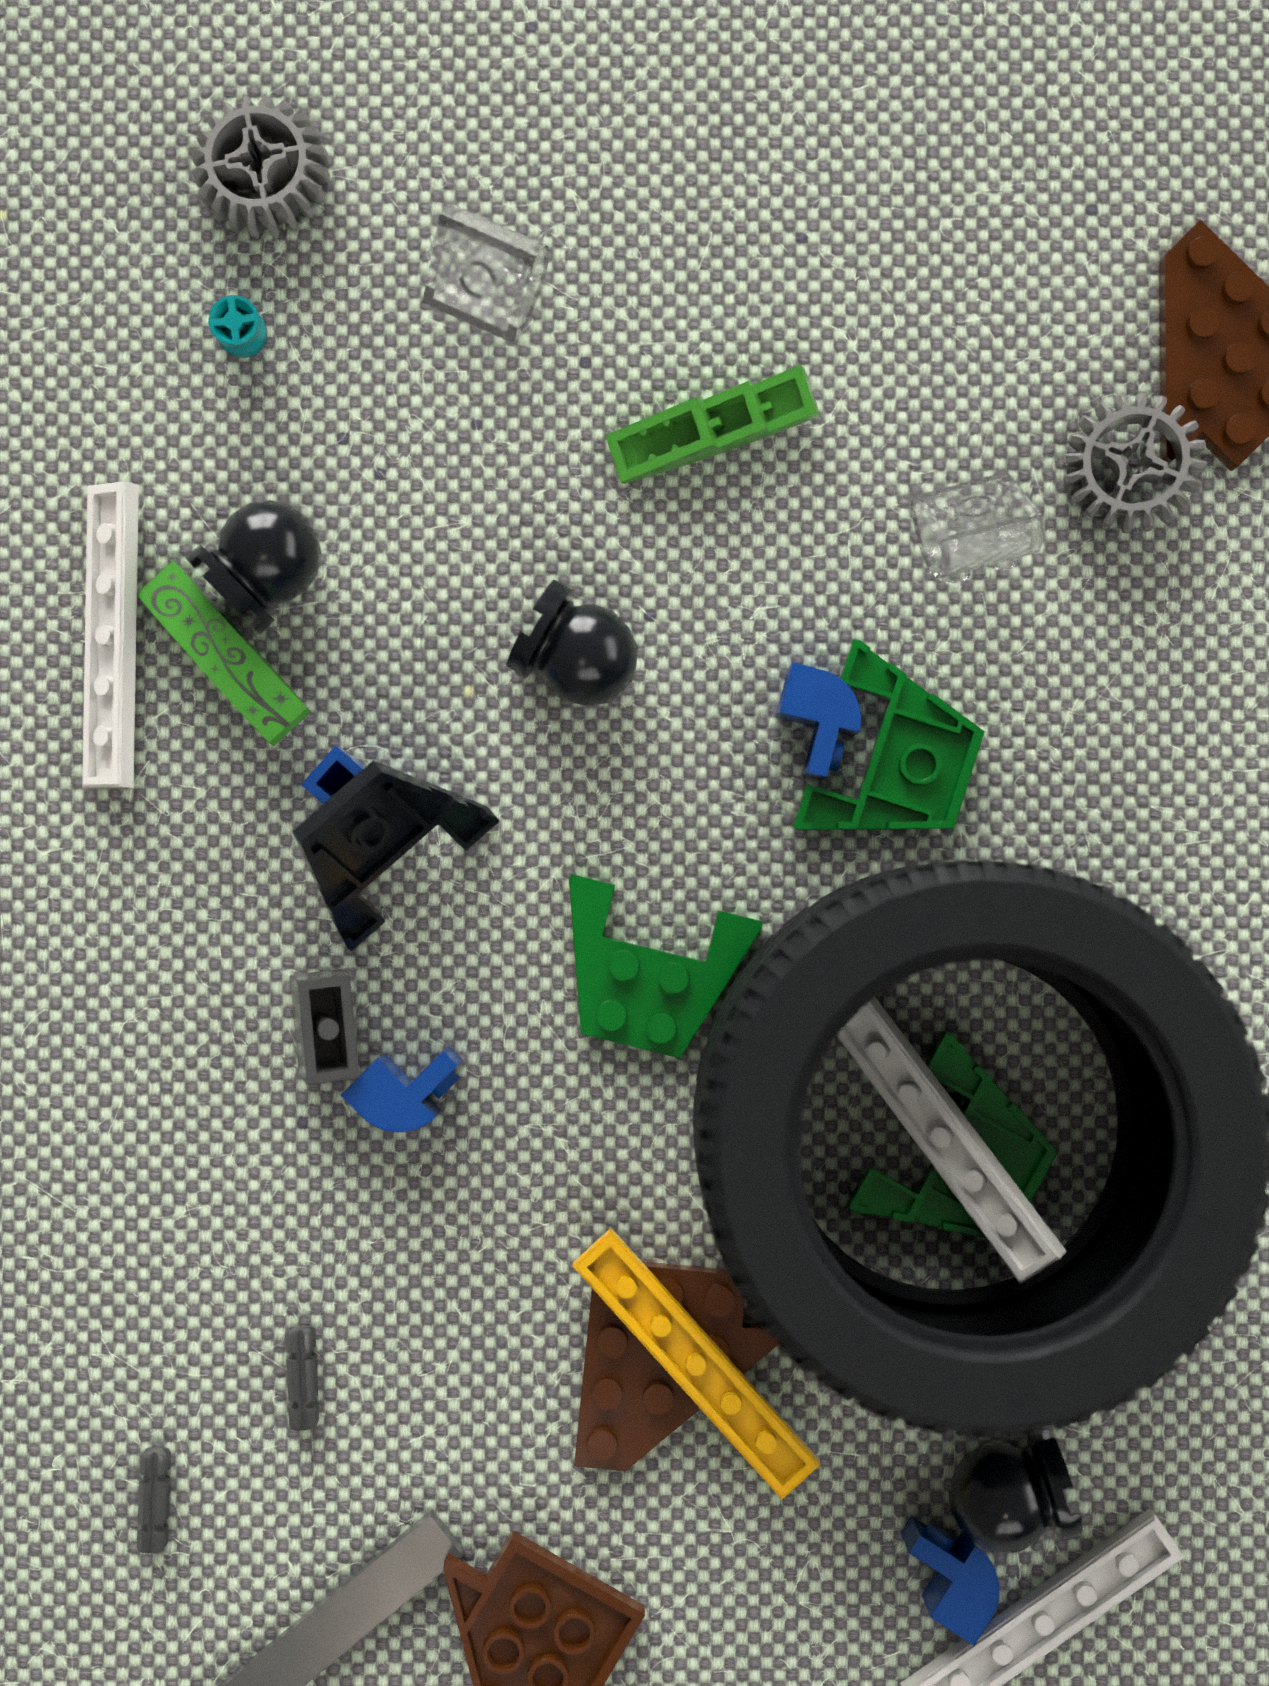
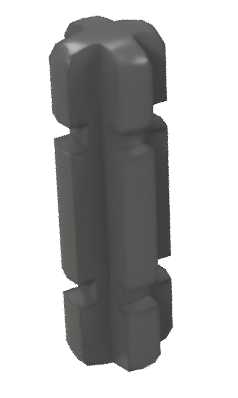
M304 1325L289 1328L285 1335L286 1352L291 1353L289 1359L286 1360L288 1401L293 1403L291 1408L288 1409L289 1426L292 1430L298 1431L313 1429L319 1421V1405L317 1402H314L316 1400L315 1396H318L316 1354L312 1353L314 1351L313 1348L316 1347V1334L314 1327Z
M149 1447L140 1456L139 1473L143 1475V1480L139 1481L138 1523L141 1525V1529L137 1530V1548L141 1553L162 1552L168 1543L169 1526L165 1524V1519L169 1518L170 1476L166 1474L167 1470L171 1469V1451L167 1447Z

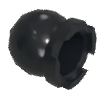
M267 500L249 503L230 516L220 530L218 550L213 549L210 554L200 544L185 559L195 569L204 562L210 570L203 575V578L240 615H243L250 609L258 617L250 625L261 634L275 621L265 611L270 609L269 603L288 602L306 591L318 574L322 553L318 534L305 515L291 505Z
M553 580L533 608L542 614L530 637L520 631L509 654L506 666L514 670L515 674L523 679L527 678L532 671L539 670L546 687L562 701L584 706L606 704L623 692L633 680L638 655L636 641L629 627L613 610L595 604L574 606L572 601L574 588Z
M1044 1428V1433L1027 1434L1028 1446L1025 1447V1451L1008 1443H985L964 1455L953 1473L948 1493L950 1510L960 1529L970 1540L991 1552L1018 1553L1036 1544L1047 1528L1054 1530L1061 1542L1082 1537L1083 1527L1080 1512L1070 1514L1063 1492L1065 1489L1073 1488V1484L1055 1437H1050L1048 1428Z

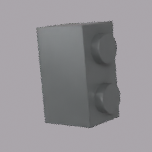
M341 969L289 975L298 1069L301 1079L307 1085L360 1078L350 974Z

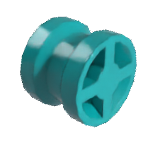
M229 295L219 299L212 306L209 312L208 324L211 333L228 354L236 358H248L256 355L263 349L267 341L268 330L265 321L250 300L238 295ZM244 326H250L241 336L240 331L244 328Z

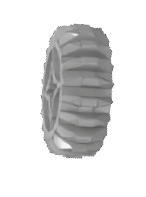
M265 93L259 105L254 106L251 99L243 94L242 108L234 110L232 105L224 101L223 110L225 116L222 119L208 114L207 122L212 129L211 132L196 131V139L202 148L191 151V159L197 167L191 171L192 179L196 186L200 187L198 190L200 199L205 206L211 207V213L217 221L222 223L228 220L227 223L231 230L238 234L247 226L250 235L257 239L263 228L267 227L270 234L278 238L280 233L279 225L287 223L289 228L297 231L298 222L295 217L301 213L303 216L313 219L314 211L309 202H324L325 194L320 185L330 183V174L328 169L324 167L329 163V155L326 148L322 146L323 139L318 128L310 127L309 118L302 110L294 113L291 104L285 99L275 107L272 99ZM263 136L281 138L293 146L285 147L283 143L270 144L264 141ZM260 152L264 158L262 162L263 169L261 170L262 182L257 175L260 171L259 165H261ZM286 182H289L288 185L279 192L280 188ZM237 186L240 191L253 190L257 192L259 199L240 197L226 188Z
M1138 392L1134 401V407L1128 408L1127 398L1124 394L1116 395L1114 400L1116 411L1114 413L1111 412L1106 404L1100 402L1095 407L1099 423L1087 416H1083L1079 421L1081 430L1088 436L1071 434L1068 439V444L1072 448L1081 451V453L1064 455L1063 465L1079 468L1078 471L1066 475L1064 483L1066 486L1082 484L1083 487L1072 495L1071 501L1075 505L1082 503L1087 498L1093 502L1084 513V517L1088 520L1092 519L1099 509L1105 511L1107 514L1102 521V528L1106 530L1110 529L1115 516L1123 517L1121 526L1123 533L1129 534L1132 531L1134 518L1138 517L1140 518L1142 529L1145 532L1151 531L1154 528L1153 513L1155 512L1162 522L1168 524L1174 519L1169 503L1177 509L1186 510L1191 502L1181 490L1196 493L1202 486L1198 479L1188 475L1189 473L1204 472L1207 468L1206 461L1191 458V455L1198 454L1205 449V440L1198 439L1189 442L1187 440V437L1191 436L1198 429L1199 425L1196 421L1188 422L1182 427L1177 423L1185 412V408L1181 405L1177 406L1170 416L1162 412L1167 403V397L1160 395L1154 407L1149 408L1145 407L1147 401L1146 393ZM1129 424L1142 425L1139 434L1131 442L1122 444L1110 441L1109 444L1099 441L1106 433L1117 427ZM1157 431L1166 437L1174 450L1176 470L1167 467L1168 462L1157 457L1153 450V441ZM1141 441H1144L1145 445L1140 454L1142 455L1140 464L1147 467V470L1143 472L1139 468L1137 473L1132 474L1127 485L1124 486L1123 481L1127 475V471H1125L1127 462L1120 458L1125 454L1129 459L1131 453H1136ZM1091 456L1101 459V464L1110 468L1115 474L1116 483L1111 496L1106 494L1097 484L1092 473ZM1148 482L1157 485L1158 482L1171 486L1165 493L1153 500L1142 503H1126L1132 487L1138 483Z

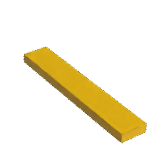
M612 1228L573 1262V1268L782 1500L821 1465L819 1458Z

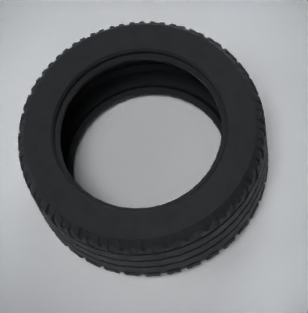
M966 860L888 870L859 879V881L845 885L821 897L819 901L810 907H805L784 923L783 927L774 936L771 935L751 957L752 960L745 969L740 971L726 993L727 997L721 1008H718L707 1035L708 1040L705 1048L702 1050L693 1103V1142L703 1203L716 1247L738 1294L747 1302L748 1310L767 1335L774 1337L779 1342V1348L802 1370L807 1373L812 1371L817 1374V1382L847 1401H850L852 1398L858 1400L860 1408L894 1422L898 1418L904 1419L907 1426L939 1434H944L947 1429L954 1430L959 1437L994 1438L995 1433L1003 1432L1009 1438L1018 1437L1024 1434L1044 1433V1427L1053 1425L1056 1429L1060 1430L1069 1427L1070 1424L1092 1420L1091 1413L1101 1409L1104 1413L1116 1409L1117 1405L1137 1398L1135 1392L1145 1385L1151 1389L1165 1374L1169 1375L1177 1369L1174 1363L1183 1354L1189 1357L1196 1350L1197 1344L1209 1336L1211 1331L1208 1327L1216 1317L1222 1319L1227 1311V1305L1238 1294L1239 1290L1235 1286L1240 1276H1247L1251 1259L1253 1255H1256L1260 1245L1255 1242L1258 1229L1265 1228L1267 1219L1265 1215L1267 1207H1269V1194L1266 1193L1269 1181V1095L1263 1093L1261 1086L1266 1080L1258 1061L1256 1048L1249 1045L1245 1038L1249 1032L1240 1018L1234 1003L1231 1000H1225L1222 996L1225 989L1203 960H1195L1191 956L1192 948L1167 925L1158 926L1155 923L1154 915L1126 897L1118 898L1113 895L1110 889L1079 876L1071 877L1064 871L1033 864L1024 865L1005 861ZM975 960L1004 961L1033 974L1054 988L1066 999L1089 1026L1105 1055L1114 1083L1118 1112L1117 1143L1111 1171L1101 1196L1088 1218L1063 1246L1067 1252L1060 1259L1020 1284L1016 1277L988 1286L952 1290L924 1288L898 1282L870 1270L847 1255L825 1235L811 1216L803 1190L799 1159L800 1128L807 1093L821 1059L837 1034L862 1007L887 988L914 974L946 964Z

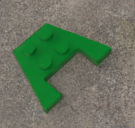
M853 639L840 678L853 690L887 701L857 799L806 784L792 828L796 830L953 829L985 731L933 693H928L906 677L907 674L898 667L880 658L870 650L871 648L860 640Z
M571 874L569 888L581 1034L680 1058L759 934L763 921L718 910L706 960L701 961L605 937L603 933L615 885Z
M943 1031L925 1064L939 1082L966 1096L961 1112L1028 1201L1031 1202L1058 1151L992 1081V1078L963 1049L956 1038ZM931 1163L916 1190H912L868 1165L846 1203L848 1209L855 1213L885 1216L896 1221L915 1222L940 1227L947 1231L986 1238Z

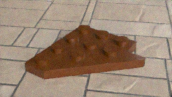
M1200 219L1159 261L1160 395L1167 397V403L1162 412L1170 416L1177 406H1183L1185 412L1177 423L1182 427L1188 422L1196 421L1199 425L1198 429L1191 436L1187 437L1188 442L1193 441L1195 438L1205 440L1206 448L1230 471H1233L1269 436V286ZM1160 433V459L1170 464L1176 458L1169 441Z
M642 1261L742 1374L778 1346L779 1342L774 1337H769L760 1324L743 1322L745 1300L738 1294L726 1269ZM592 1289L574 1466L626 1471L698 1412L700 1408Z
M513 1530L487 1574L449 1553L444 1560L443 1570L473 1686H604L645 1616L643 1604Z

